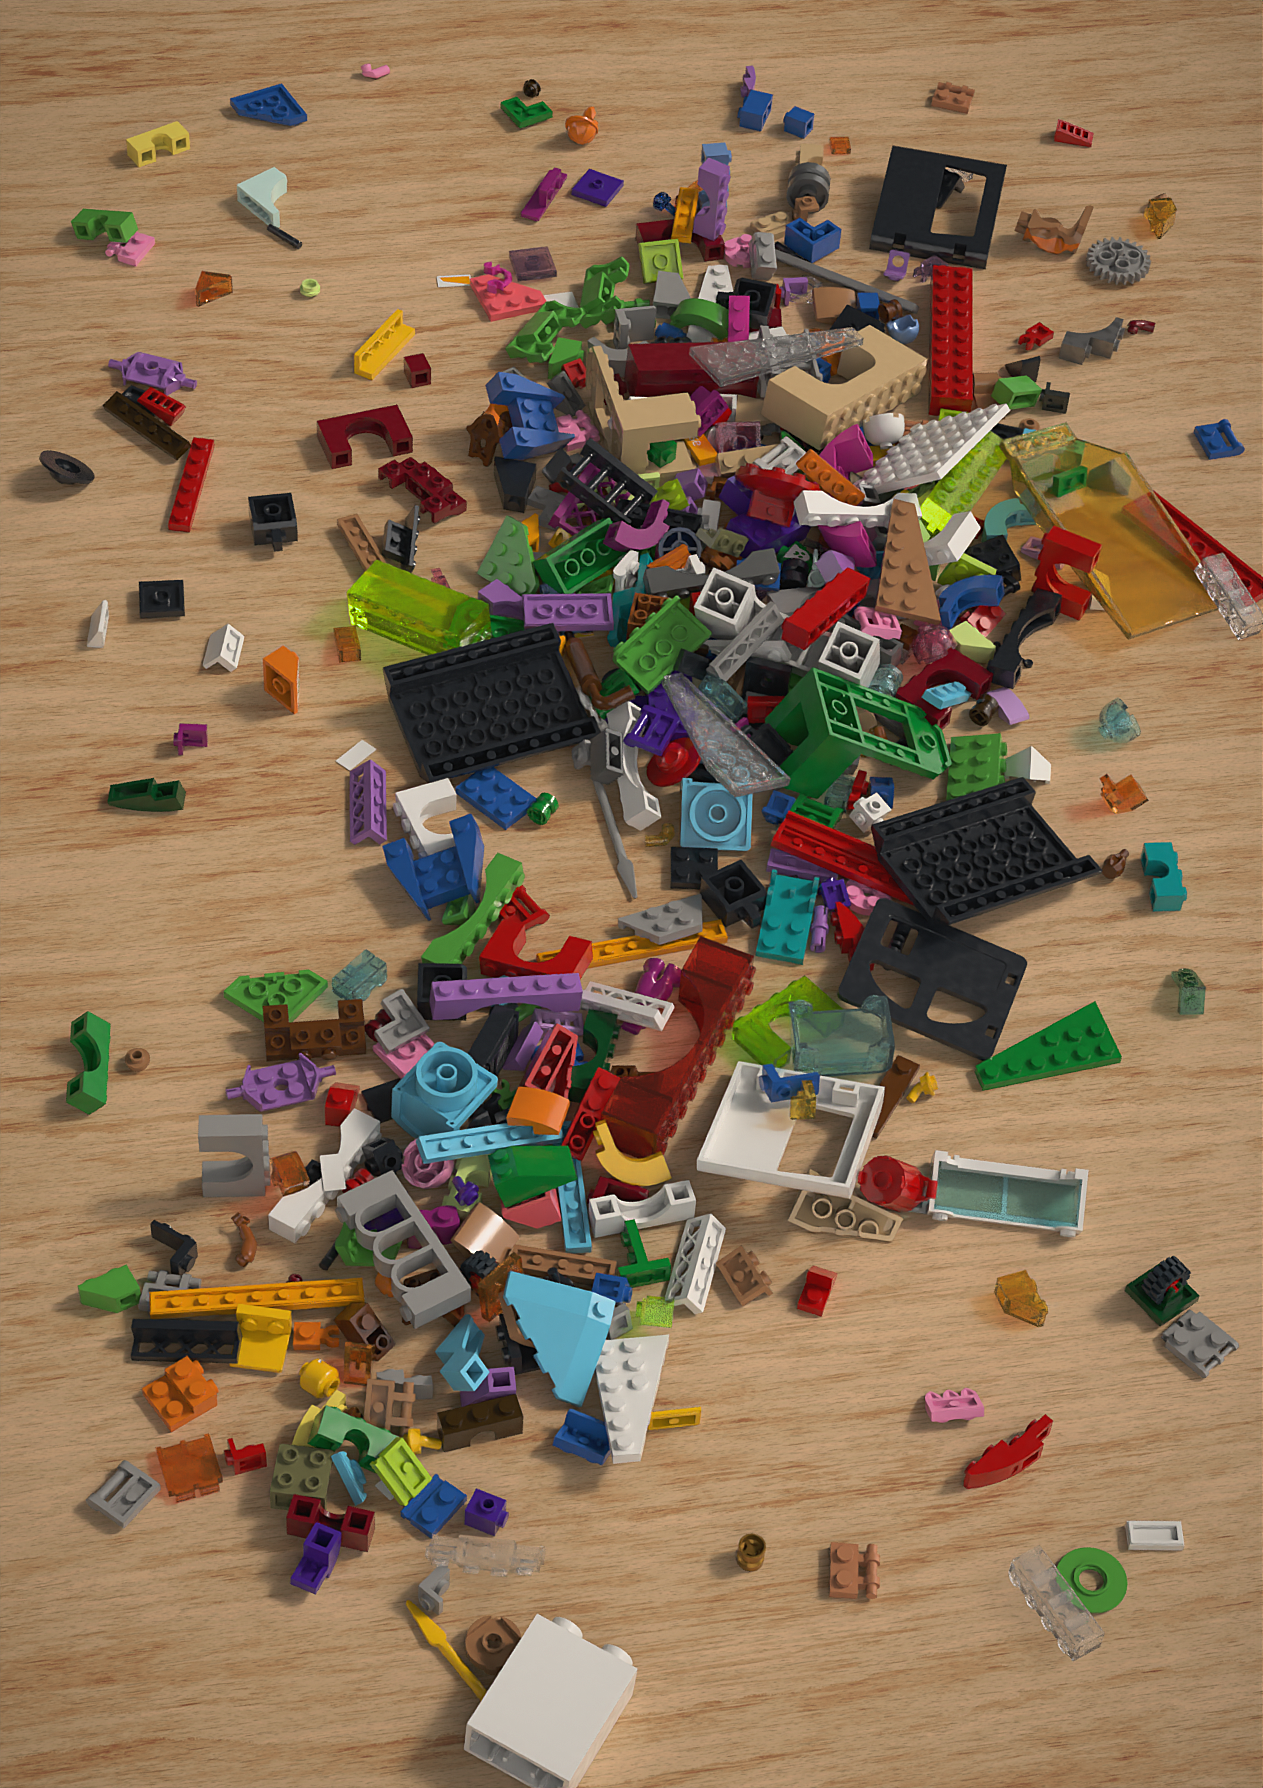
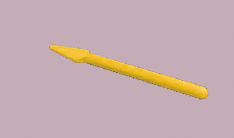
M407 1600L406 1606L427 1642L440 1650L479 1700L482 1701L487 1690L446 1641L445 1632L412 1601Z

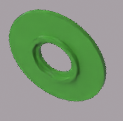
M1083 1547L1070 1551L1060 1560L1055 1573L1056 1586L1060 1595L1072 1607L1083 1612L1104 1613L1110 1611L1122 1602L1127 1591V1576L1122 1565L1111 1554L1097 1548ZM1085 1570L1097 1571L1103 1578V1586L1096 1591L1085 1589L1079 1581L1080 1574Z

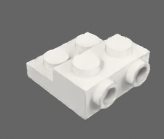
M704 499L703 507H698L697 512L703 518L700 528L705 530L711 528L717 531L721 502ZM700 540L703 551V549L707 545L702 540Z

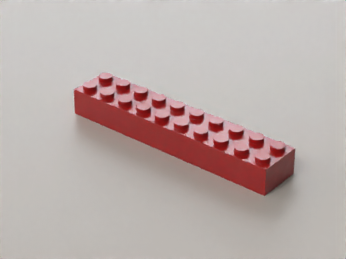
M933 265L930 281L928 415L939 416L941 408L970 413L973 401V268Z

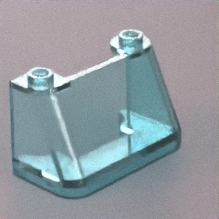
M869 996L862 1002L860 1009L813 1011L812 1004L805 1000L789 1002L788 1014L793 1071L803 1073L818 1072L820 1076L830 1077L876 1074L891 1069L895 1041L887 996Z

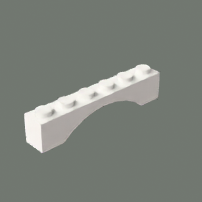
M803 490L794 501L800 525H828L829 527H834L837 525L846 526L861 521L862 525L868 528L874 526L888 528L893 499L915 503L918 520L923 516L916 493H897L886 503L871 507L849 505L830 497L823 491Z
M628 701L607 713L608 729L621 732L624 740L626 734L631 732L638 720L641 708ZM644 726V728L642 729L641 733L639 734L640 737H641L642 734H643V731H644V729H645V726ZM623 741V775L617 779L624 812L623 818L629 826H633L641 831L661 818L659 801L645 790L640 781L637 766L638 747H629Z
M355 1108L340 1125L341 1145L338 1154H342L345 1180L350 1179L355 1167L365 1161L362 1147L380 1139L382 1136L380 1133V1121ZM321 1178L306 1189L282 1197L268 1215L269 1230L296 1243L301 1236L307 1234L313 1220L322 1215L325 1205L330 1199L333 1200L337 1196L339 1190L324 1191Z

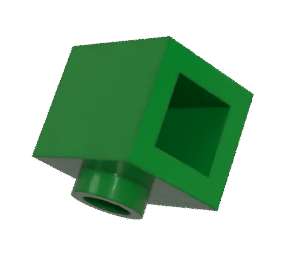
M674 440L650 443V450H647L648 460L659 468L673 462L676 459L677 443Z

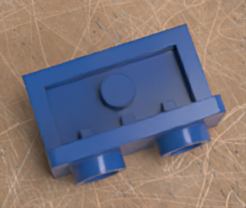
M569 1409L563 1426L554 1437L552 1446L560 1448L566 1453H572L585 1458L591 1463L603 1465L611 1454L605 1422L574 1409Z

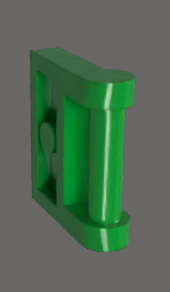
M619 668L601 683L602 688L599 693L601 696L606 697L630 685L634 695L639 690L629 675ZM595 708L596 712L603 720L607 718V713L613 710L610 709L602 711Z
M800 793L790 811L834 829L837 823L840 822L844 809L830 807L809 799L808 795Z

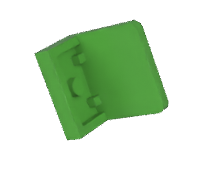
M343 1222L341 1232L335 1241V1248L345 1265L374 1266L373 1250L366 1249L359 1244L355 1236V1228L350 1230L347 1224ZM402 1241L382 1251L381 1255L387 1259L395 1260Z

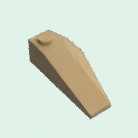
M811 1169L807 1173V1175L826 1177ZM799 1190L788 1221L812 1232L835 1233L836 1235H852L884 1241H893L903 1220V1217L882 1206L869 1202L866 1197L855 1191L852 1192L851 1198L848 1199L805 1190Z

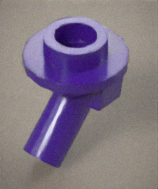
M460 1176L453 1178V1185L458 1191L454 1198L459 1205L469 1206L473 1204L479 1197V1187L470 1181L465 1184Z

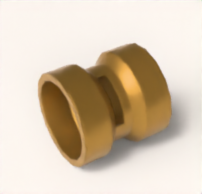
M753 1533L746 1534L739 1540L736 1560L741 1569L753 1572L762 1567L766 1551L765 1540L758 1534Z

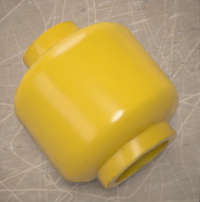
M317 1358L311 1362H306L299 1371L301 1388L315 1398L323 1399L330 1397L339 1387L338 1370L322 1359Z

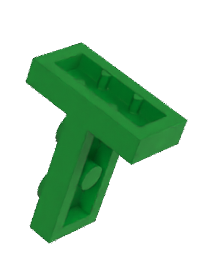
M635 1219L625 1221L624 1232H620L622 1246L627 1247L629 1252L627 1253L628 1265L618 1267L617 1276L627 1278L632 1288L669 1281L671 1273L669 1257L648 1261Z

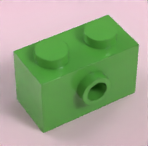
M1028 376L1001 378L996 382L991 397L1000 405L1006 403L1010 410L1034 407L1042 389Z

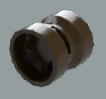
M981 695L976 705L969 711V717L975 724L985 726L998 711L999 704L992 696Z

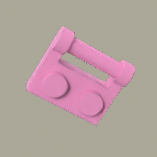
M857 607L854 610V616L861 625V632L871 636H880L888 640L892 638L900 639L902 630L896 615L874 611L875 608ZM867 618L872 619L873 624H869Z

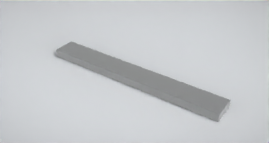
M775 249L777 261L859 293H878L879 300L887 304L890 300L896 299L903 310L913 314H917L920 308L913 302Z

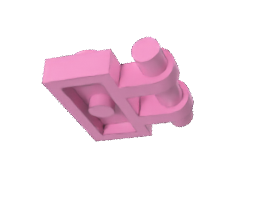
M136 232L127 243L110 242L107 245L105 254L109 257L116 254L118 255V261L136 267L154 246L155 238Z
M582 410L576 412V419H573L570 414L556 418L559 432L575 434V438L565 446L567 452L583 448L589 438L595 442L600 440L598 429L590 423V417Z

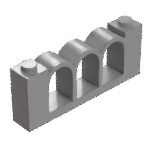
M393 1170L337 1196L335 1212L341 1223L345 1222L350 1230L355 1228V1236L359 1244L366 1249L373 1250L375 1269L381 1275L391 1278L393 1296L399 1303H402L400 1313L406 1322H411L414 1329L471 1301L470 1285ZM397 1208L404 1221L380 1232H371L363 1227L368 1221ZM413 1235H415L423 1247L397 1260H390L381 1255L382 1251ZM432 1262L441 1274V1276L415 1288L406 1287L399 1282L404 1276Z

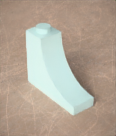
M273 167L237 184V201L267 225L272 224L279 228V210L274 206V203L280 196L287 193V177L284 173Z

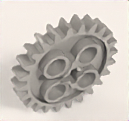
M1111 237L1110 241L1104 238L1103 242L1097 240L1096 244H1092L1091 248L1088 249L1086 261L1087 266L1090 267L1089 271H1095L1094 276L1100 275V280L1106 278L1108 283L1113 280L1116 285H1118L1119 281L1126 285V281L1133 284L1134 280L1139 282L1141 278H1145L1151 264L1150 255H1147V250H1142V245L1136 246L1137 242L1129 243V239L1122 241L1121 237L1118 240Z

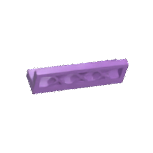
M371 759L350 771V842L354 845L367 837H370L378 844L387 841L386 771ZM363 774L360 781L358 782V776ZM362 789H364V792L358 800L359 794L361 793ZM364 806V809H363L362 813H361L360 816L358 817V813L360 812V810H361L362 807ZM364 823V830L358 833Z

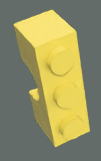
M178 121L126 139L127 155L138 167L156 162V150L165 149L171 152L172 155L190 149L189 133Z

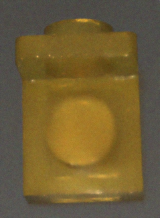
M812 1080L802 1081L801 1091H797V1096L790 1098L789 1115L791 1120L815 1119L817 1098Z

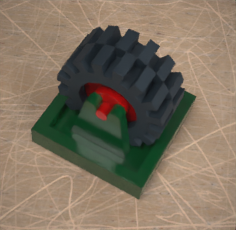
M1175 1256L1161 1261L1127 1284L1125 1292L1160 1327L1198 1302L1200 1297L1186 1281L1190 1278V1270Z

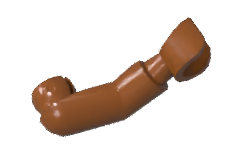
M238 1212L231 1219L238 1226L239 1235L243 1243L241 1253L237 1254L235 1259L241 1267H245L248 1263L254 1261L258 1244L251 1228L247 1227L250 1219L246 1216L242 1217L241 1213Z

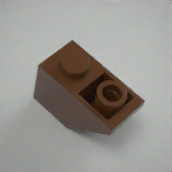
M350 1303L333 1319L345 1338L374 1361H379L396 1345L368 1303Z

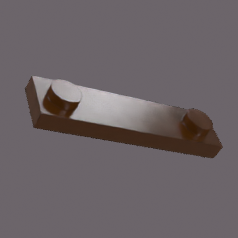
M897 1055L879 1086L885 1087L884 1098L872 1137L877 1139L918 1073L920 1064Z

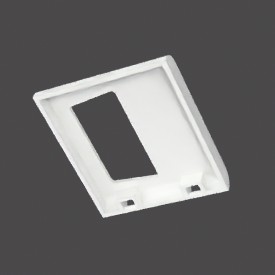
M738 1061L698 1156L697 1171L850 1199L881 1112L885 1087L820 1076L818 1095L771 1103L764 1090H761L759 1085V1076L762 1075L763 1065ZM775 1068L780 1078L807 1074ZM841 1087L850 1088V1089H854V1090H853V1091L843 1090V1089H841ZM803 1106L853 1118L832 1177L777 1171L798 1114Z

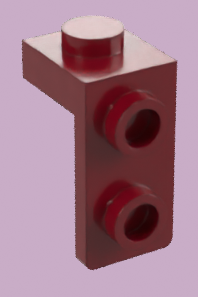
M600 1176L595 1190L590 1189L587 1204H589V1199L614 1194L621 1201H642L648 1199L649 1190L638 1185H630L613 1178Z

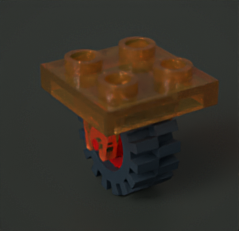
M477 1250L460 1265V1271H462L461 1273L466 1278L471 1290H474L476 1295L479 1296L482 1318L489 1323L496 1316L503 1313L498 1293L505 1290L508 1272L513 1271L523 1274L522 1257L515 1252L500 1264L496 1262L494 1257L490 1258L489 1253L486 1252L484 1254L482 1250Z

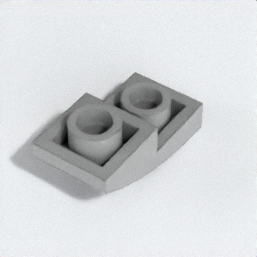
M387 1369L383 1372H376V1379L396 1381L395 1392H403V1382H413V1393L416 1394L415 1399H433L431 1375H415L411 1378H404L403 1369Z

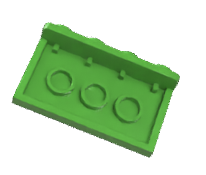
M677 595L673 599L668 598L662 604V609L658 613L653 612L645 620V625L641 628H635L629 635L630 638L625 643L620 642L613 650V662L622 671L626 672L647 695L674 671L673 668L681 648L694 653L712 636V632L680 603L681 598Z
M1001 733L951 737L950 758L952 764L949 766L946 801L1005 783L1003 773L1006 772V760L1004 756H1007L1008 750L1007 743L1002 741Z

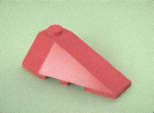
M556 1188L505 1208L501 1200L502 1216L505 1219L536 1229L561 1221L560 1204Z

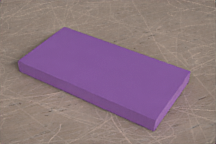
M611 593L522 594L524 630L549 623H554L557 631L614 630Z

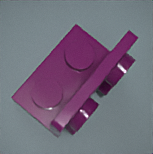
M700 386L690 396L691 401L695 403L696 415H699L701 419V428H698V436L701 437L729 407L719 392L716 390L709 392L703 386Z

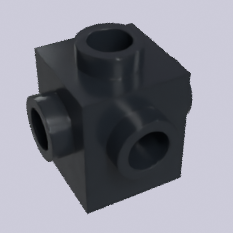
M382 1137L362 1147L366 1159L364 1161L366 1170L372 1176L379 1177L391 1170L396 1175V1172L402 1169L403 1163L401 1159H403V1155L393 1139Z

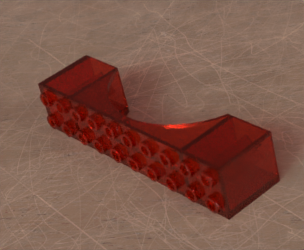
M699 937L681 970L678 1001L692 1015L700 1036L694 1047L675 1064L647 1075L621 1077L601 1113V1120L605 1119L614 1144L620 1152L638 1159L658 1152H662L664 1156L669 1137L673 1138L677 1131L678 1120H683L686 1115L687 1103L694 1100L698 1083L702 1084L705 1080L707 1066H712L717 1055L715 1051L718 1047L722 1048L726 1039V1031H731L735 1023V1014L737 1012L741 1013L745 1003V996H750L753 990L754 982L751 980L756 971V967L753 966V955L705 937Z

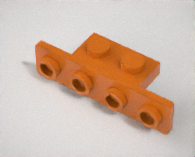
M809 449L796 462L797 467L805 473L804 475L809 481L818 483L820 485L819 488L824 493L831 494L838 501L857 506L865 498V494L812 449Z

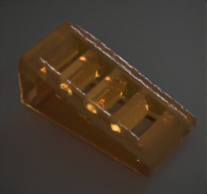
M356 626L333 628L339 663L361 661V647Z

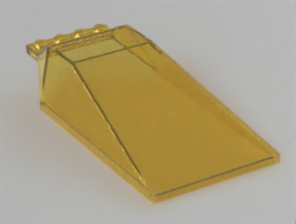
M1067 422L1000 442L998 446L1010 463L1013 489L1043 533H1049L1055 525L1102 544L1099 561L1090 574L1072 566L1070 567L1087 589L1092 592L1091 594L1128 640L1225 608L1228 605V600L1127 451L1121 453L1078 439ZM1081 465L1087 467L1086 484L1083 485L1081 481L1077 482L1073 487H1080L1059 498L1051 490L1050 486H1052L1054 475Z

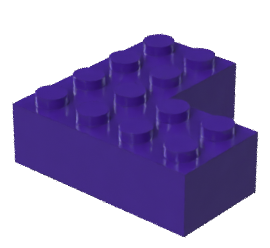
M735 476L727 479L719 498L738 515L730 519L726 530L746 536L749 539L740 554L742 558H747L753 551L774 548L776 554L782 546L790 547L795 541L800 542L806 538L812 526L799 524L795 508L789 528L772 524L769 521L748 517L747 513L753 492L736 480Z

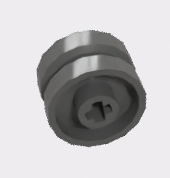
M806 162L795 166L789 173L786 198L789 205L794 209L796 198L814 196L819 205V211L822 210L829 199L831 181L829 172L817 163Z

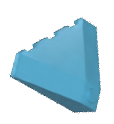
M513 1271L508 1272L503 1298L507 1306L513 1304L520 1319L516 1323L525 1340L531 1338L538 1352L534 1357L542 1373L548 1372L556 1387L551 1390L555 1398L576 1407H582L611 1325L615 1301L591 1291Z

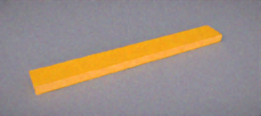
M720 919L702 923V932L660 945L650 941L648 938H642L637 935L592 943L593 960L587 969L727 943L728 936ZM561 949L536 953V961L544 962L550 960Z
M363 1278L149 1292L150 1319L236 1314L238 1304L282 1310L340 1307L348 1306L350 1303L365 1302Z

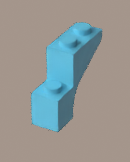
M469 1314L463 1316L435 1351L444 1364L440 1373L454 1391H475L489 1374V1370L479 1358L485 1334L477 1327Z

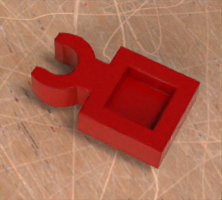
M1038 322L1019 337L1018 345L1027 343V351L1031 350L1034 344L1040 347L1053 339L1054 332Z
M858 770L848 799L847 810L853 811L855 809L853 807L854 803L862 797V794L867 795L870 782L866 781L867 771Z

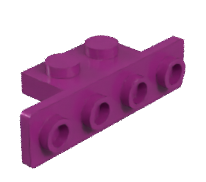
M555 167L553 170H549L522 210L521 217L539 221L566 181L567 174L562 173L561 169Z

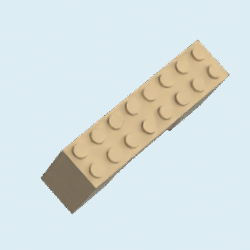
M869 325L845 338L837 373L848 379V382L843 384L824 383L798 367L793 366L769 379L761 415L817 450H821L852 425L858 424L861 427L864 419L868 422L870 421L869 417L884 414L913 396H917L922 389L921 383L926 373L925 367L928 359Z

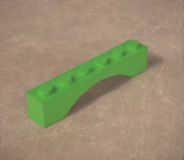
M497 852L485 869L486 890L476 912L459 928L444 936L435 938L421 956L422 963L462 964L465 958L472 954L474 946L479 939L485 936L487 928L492 921H496L502 907L510 902L513 892L523 884L525 874L522 862Z

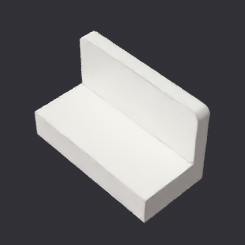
M229 624L211 634L203 667L207 669L218 662L230 672L235 670L238 666L245 636Z

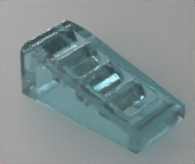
M841 774L828 788L824 804L833 808L844 809L843 813H846L849 804L848 799L856 777Z

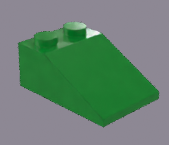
M510 1146L488 1155L494 1186L505 1208L577 1180L568 1146Z

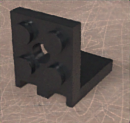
M750 656L746 660L743 693L732 722L735 724L743 717L748 719L747 714H742L747 691L768 696H786L789 693L792 666ZM749 723V725L755 730H758V728L764 724Z

